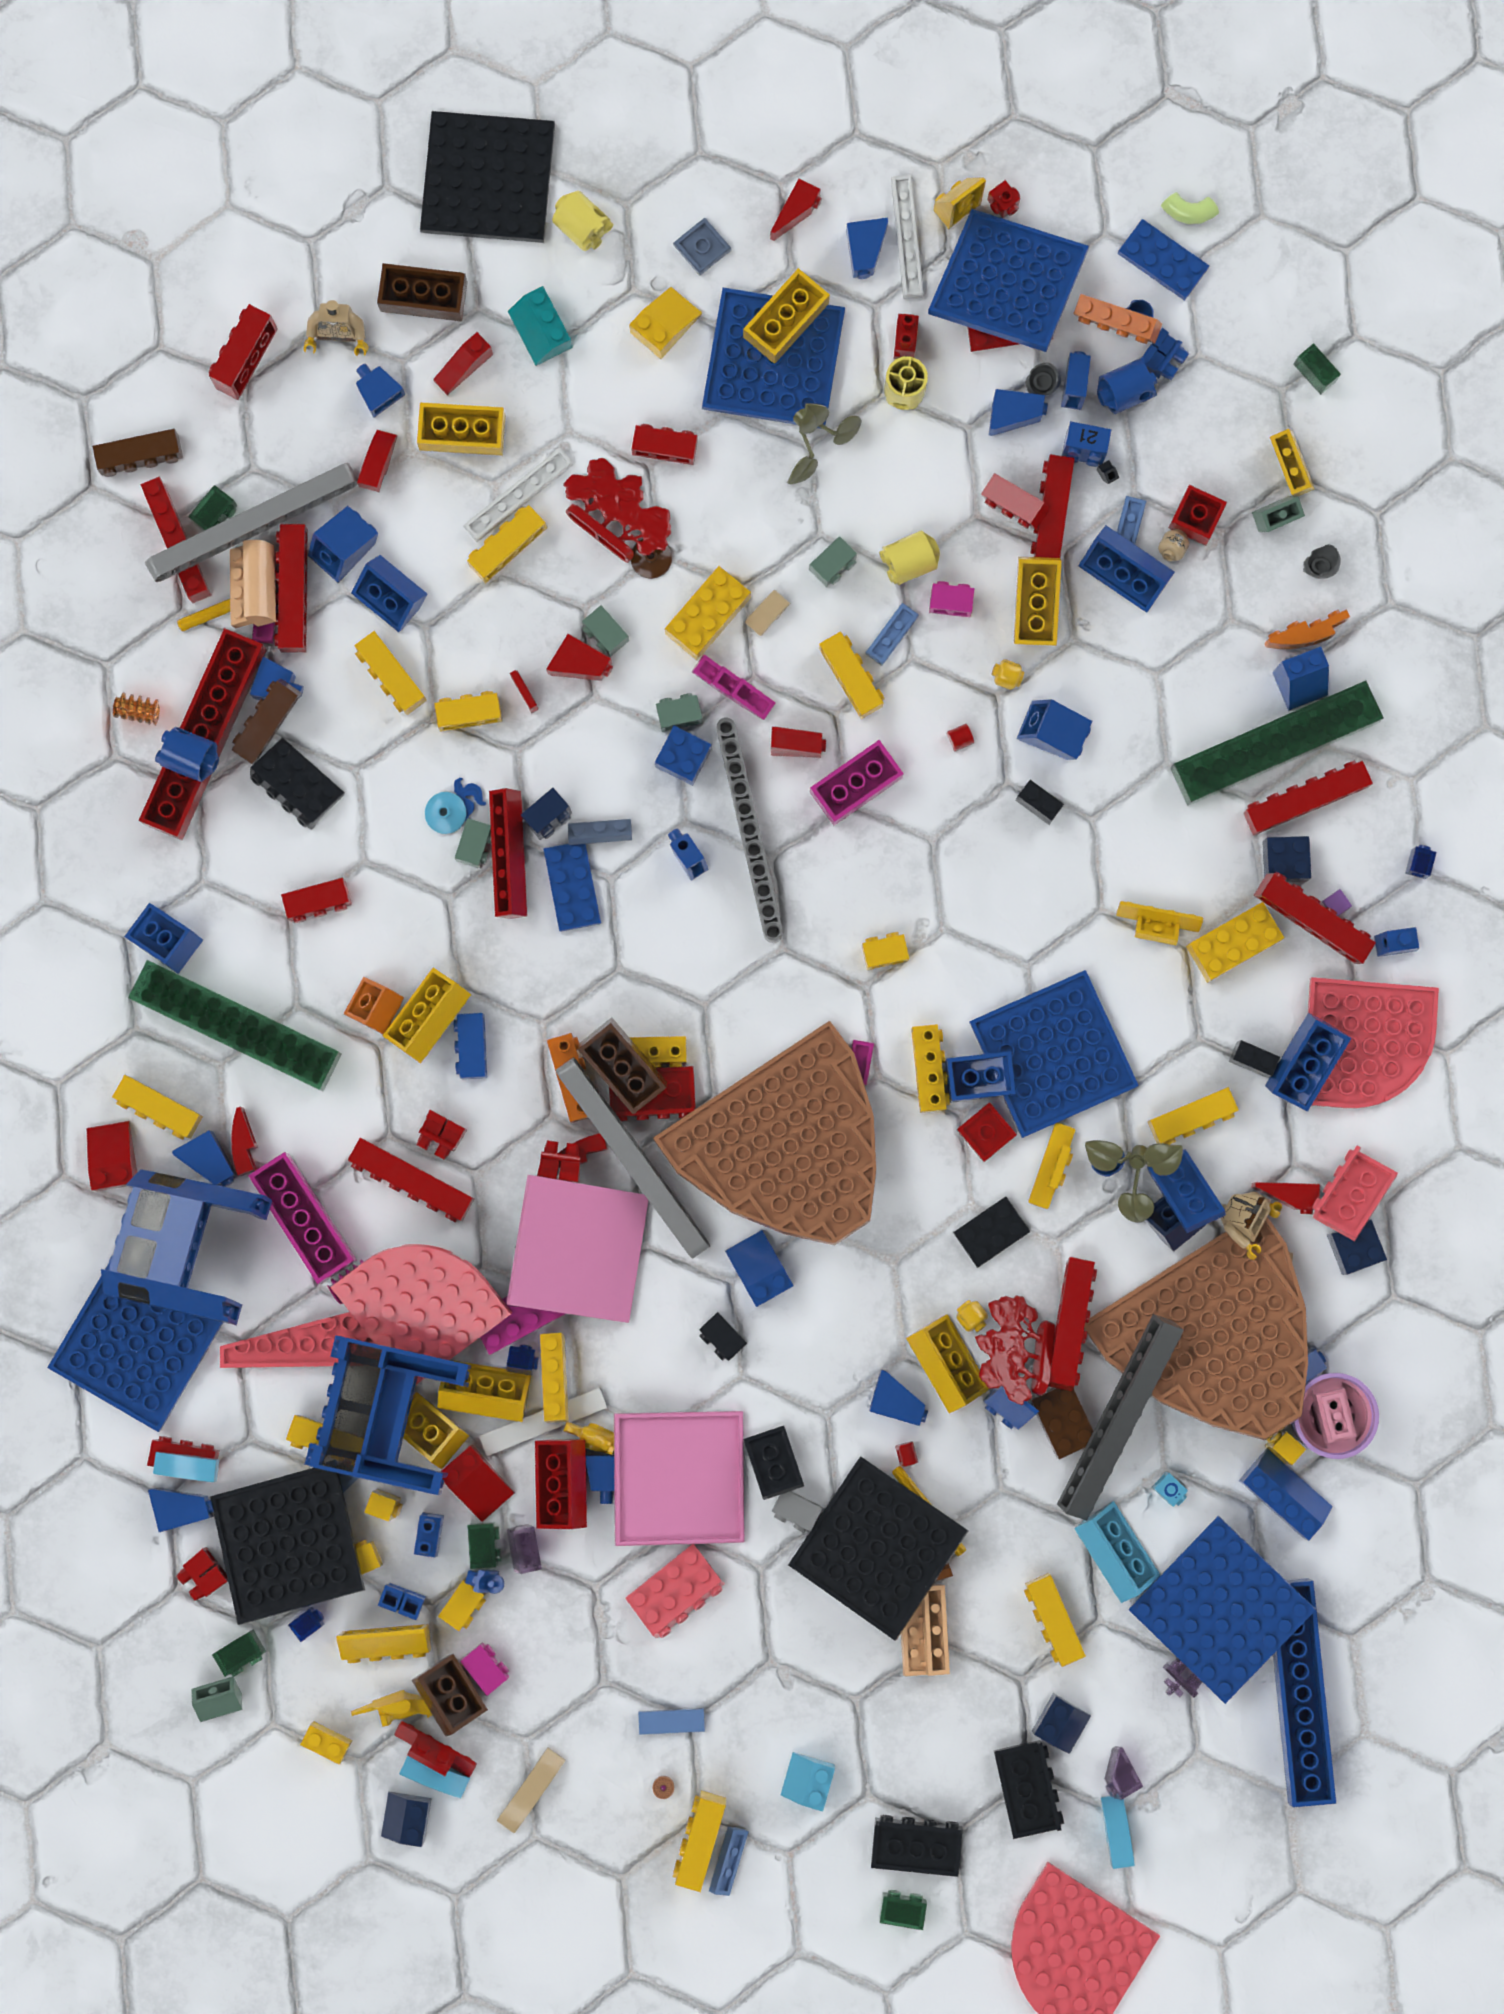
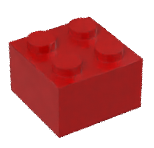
M1189 484L1168 528L1171 530H1181L1188 538L1206 546L1227 502Z

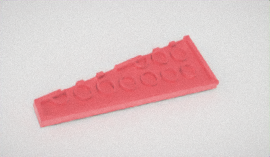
M347 1312L220 1346V1368L334 1366V1363H338L339 1360L338 1358L330 1357L335 1335L375 1343L353 1315ZM352 1343V1352L354 1354L380 1359V1349ZM357 1362L350 1364V1366H370Z

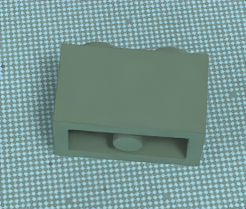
M1287 496L1252 512L1258 532H1270L1305 516L1298 496Z
M839 536L809 564V570L826 587L830 584L834 585L842 577L840 574L845 569L849 571L857 563L855 561L857 553Z
M602 605L582 621L584 626L583 632L588 638L591 639L593 637L598 642L596 646L603 654L607 653L611 657L629 642V636Z
M687 693L675 700L664 698L659 701L660 703L656 704L662 732L672 730L673 726L683 728L703 723L697 695Z
M467 818L455 855L457 862L480 869L482 864H486L489 852L486 851L488 844H491V825Z
M234 1676L191 1689L192 1706L200 1722L243 1710L242 1693Z

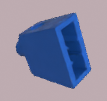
M362 364L357 368L356 372L361 379L356 382V385L373 418L405 396L402 386L380 366L372 371L367 364Z
M262 657L250 695L256 700L265 699L268 695L266 691L272 681L276 682L279 679H283L302 694L304 686L294 683L296 676L292 671Z
M674 829L668 834L672 841L670 843L672 852L691 881L709 870L704 856L688 833L682 835L679 829Z
M1416 927L1385 931L1374 936L1377 957L1417 952L1419 950ZM1385 939H1386V941H1387V947H1385V943H1384V940H1385Z
M586 1455L590 1490L600 1491V1504H613L614 1455Z

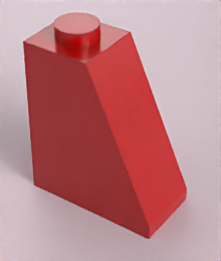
M567 634L546 670L551 676L602 681L604 676H609L613 666L611 665V658Z
M772 727L771 756L821 758V753L826 752V739H822V733Z

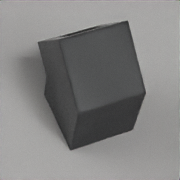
M1110 460L1097 467V472L1107 484L1119 479L1117 470Z

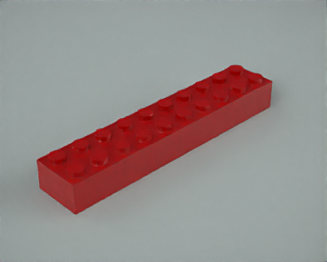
M226 628L223 629L180 726L183 730L217 743L218 757L222 753L246 699L262 657L265 656L267 651L262 643ZM162 767L138 821L145 826L182 841L211 775L202 782Z

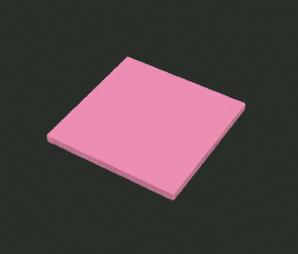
M527 1175L507 1305L629 1323L649 1201L644 1194Z
M743 1411L614 1413L615 1546L745 1542Z

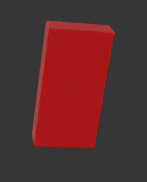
M518 670L509 673L530 712L534 713L537 711L538 706Z

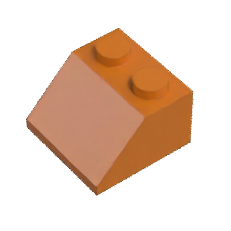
M363 977L344 1015L384 1034L391 1025V1021L397 1010H399L404 997L383 985Z

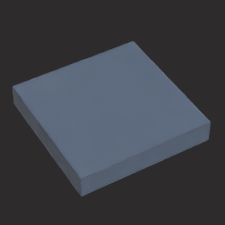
M703 218L673 242V246L699 276L731 251L728 243L706 218Z

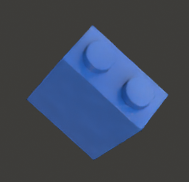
M347 506L313 533L308 557L339 583L375 545L378 532L374 526L361 518L357 511Z
M1321 646L1282 661L1272 672L1288 711L1328 696L1329 664Z
M1053 699L1034 700L1030 704L1016 739L1063 759L1077 760L1083 751V743L1090 734V726L1093 721Z

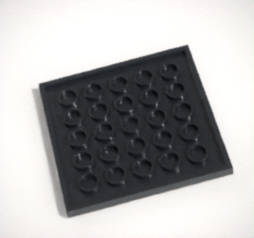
M432 111L420 232L544 243L555 121Z
M860 1456L788 1566L896 1641L969 1530Z
M336 1462L323 1465L338 1469ZM310 1468L210 1496L238 1625L365 1591L339 1473Z

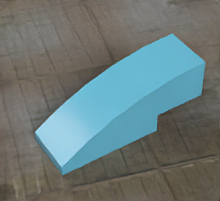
M156 1452L153 1474L216 1482L220 1459Z
M407 1756L399 1773L422 1785L460 1799L470 1780V1777L451 1768L446 1776H443Z
M1123 1795L1101 1797L1111 1867L1117 1869L1135 1866Z

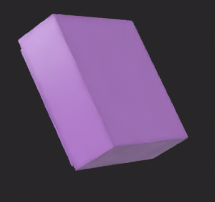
M1341 889L1322 901L1325 907L1335 910L1338 913L1337 916L1352 907Z

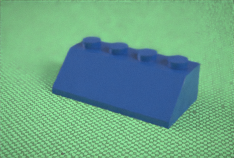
M1107 525L1097 535L1078 565L1146 613L1175 573V571Z
M1308 1013L1277 1064L1273 1076L1265 1084V1087L1272 1094L1308 1112L1352 1038L1322 1019Z
M1267 1448L1239 1480L1242 1485L1294 1531L1308 1541L1322 1527L1333 1507Z

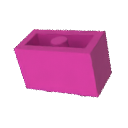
M938 581L937 584L933 583L929 613L970 618L975 588H970L968 584L953 586L945 581Z
M482 1642L463 1657L460 1662L486 1696H488L509 1678L507 1674L509 1670L502 1661L498 1663L494 1657L496 1653L489 1644L485 1646Z

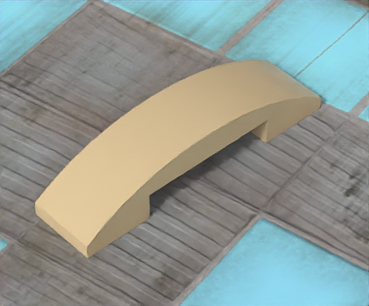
M547 1748L497 1821L515 1833L565 1762V1759L550 1748Z

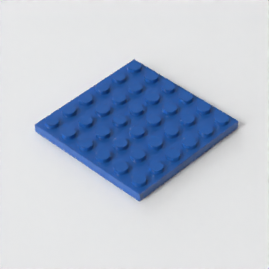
M971 209L930 304L928 314L1047 352L1088 253L1089 246Z
M723 287L702 409L797 425L793 421V417L800 409H805L806 403L820 404L829 408L845 307L827 305L774 364L743 338L745 326L773 295Z
M1086 970L969 1021L983 1054L1011 1051L1016 1094L1005 1095L1003 1098L1021 1138L1139 1086Z
M109 1263L105 1270H109ZM129 1263L126 1275L140 1278L148 1276ZM101 1276L47 1368L153 1430L160 1432L223 1322L126 1301L104 1294ZM133 1285L130 1297L150 1302L148 1290L144 1287Z
M1218 1515L1128 1610L1226 1704L1313 1614L1316 1608Z

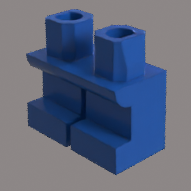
M1162 327L1156 343H1152L1142 357L1147 363L1149 373L1153 372L1158 379L1162 375L1172 380L1178 368L1170 364V362L1174 359L1183 364L1189 352L1181 347L1182 341L1175 340Z
M422 1512V1515L419 1517L414 1555L438 1557L441 1539L439 1536L442 1533L444 1515Z
M389 1583L385 1585L377 1606L395 1613L399 1611L398 1614L417 1620L426 1596Z

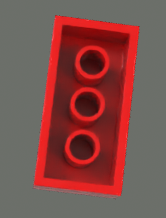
M248 304L247 308L241 311L240 321L236 327L231 329L227 344L221 347L217 362L213 363L209 369V377L215 388L236 400H239L278 330L270 314L251 304Z
M585 1439L535 1441L536 1529H579L587 1527Z

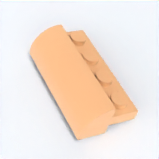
M245 540L243 541V546L230 549L231 626L234 628L255 624L259 627L276 622L274 545L269 542Z
M933 1584L901 1633L903 1676L950 1674L945 1585Z

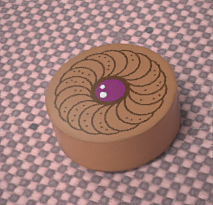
M668 1776L657 1777L652 1787L654 1795L660 1799L669 1798L674 1792L673 1780Z

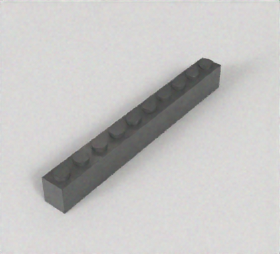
M1156 1314L1152 1315L1057 1502V1505L1067 1515L1087 1521L1117 1460L1121 1456L1129 1437L1132 1435L1133 1429L1141 1417L1142 1411L1184 1331L1174 1321Z

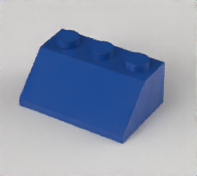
M381 555L366 563L351 594L397 632H400L419 611L428 595Z

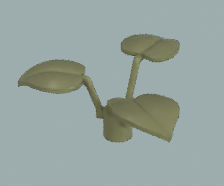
M806 403L805 409H800L794 415L793 421L799 426V433L804 439L809 457H803L796 464L787 483L796 484L805 481L813 475L818 466L817 459H813L814 453L806 434L814 432L819 426L835 436L833 442L836 445H842L849 442L857 434L862 420L858 416L847 417L839 424L837 431H833L823 425L829 416L828 408L820 404Z
M1092 1140L1085 1143L1088 1159L1098 1170H1114L1117 1163L1122 1164L1129 1159L1130 1165L1136 1169L1132 1194H1121L1118 1200V1207L1121 1214L1132 1222L1141 1223L1148 1219L1154 1211V1202L1148 1195L1136 1193L1140 1170L1147 1164L1158 1175L1165 1176L1174 1173L1182 1160V1145L1158 1143L1150 1145L1148 1148L1143 1145H1136L1131 1153L1127 1152L1126 1156L1122 1158L1123 1150L1115 1143L1101 1140Z

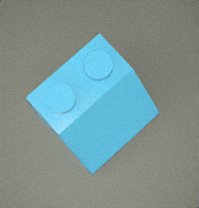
M792 1752L780 1795L802 1806L823 1812L834 1775L835 1765Z

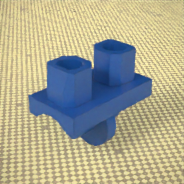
M494 1569L477 1570V1572L469 1570L465 1581L466 1584L474 1586L473 1591L477 1593L497 1594L503 1590L505 1584L504 1579L499 1575V1571Z

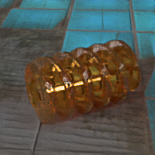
M125 692L120 697L115 698L113 703L114 718L120 716L121 719L129 718L130 721L137 719L139 723L145 720L146 724L150 725L153 722L155 726L158 722L160 714L158 699H155L154 703L151 704L150 697H147L146 701L143 702L142 696L139 695L137 701H135L134 694H131L129 699H126Z

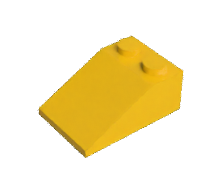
M984 177L966 178L962 182H956L947 194L942 193L935 199L933 211L948 229L967 216L971 209L975 210L981 205L986 180Z
M670 287L646 306L629 324L630 333L662 359L702 315V312L675 289Z
M416 1392L413 1395L403 1438L432 1464L443 1469L469 1435Z

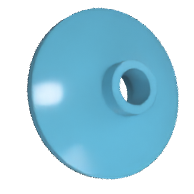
M438 793L430 798L425 807L426 822L432 830L438 833H453L460 829L465 822L466 806L463 800L454 793ZM443 808L447 809V814L445 816L441 815V810Z

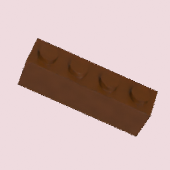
M175 428L92 446L97 470L105 477L115 476L117 472L122 471L134 472L137 468L141 467L153 468L158 466L159 463L164 462L172 464L178 462V459H183L179 434Z
M283 679L271 682L266 690L268 695L265 699L261 698L255 706L256 713L254 716L250 715L243 725L246 727L242 734L239 732L232 741L235 745L231 750L251 764L258 761L302 694Z

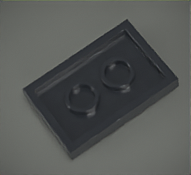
M1005 1196L954 1231L953 1234L978 1268L1027 1235L1030 1230Z
M784 1425L743 1439L763 1500L804 1487Z

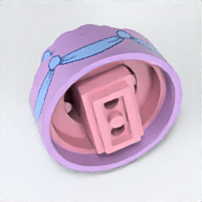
M1326 1373L1317 1375L1306 1382L1302 1417L1291 1423L1298 1440L1310 1451L1330 1459H1344L1360 1453L1371 1443L1379 1425V1409L1374 1395L1363 1382L1343 1373ZM1332 1401H1335L1337 1404L1335 1409L1330 1408ZM1338 1422L1342 1424V1429L1339 1431L1335 1428Z

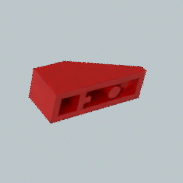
M798 178L770 231V239L775 241L810 216L814 208L818 209L822 201L820 197L821 189Z
M476 332L461 345L433 381L448 396L493 355L491 346Z
M1252 1183V1188L1293 1210H1300V1214H1313L1314 1209L1312 1207L1316 1199L1320 1198V1184Z

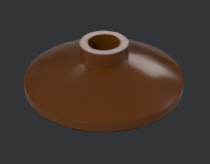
M637 543L632 549L634 557L630 561L638 575L654 579L661 577L669 570L672 563V554L668 545L665 551H653L652 553L655 555L653 559H648L647 555L643 556L637 549Z

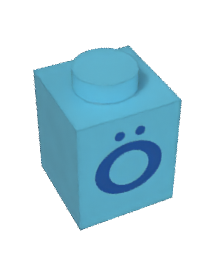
M1165 1472L1151 1487L1173 1507L1176 1504L1179 1506L1187 1498L1185 1494L1188 1490L1168 1472Z

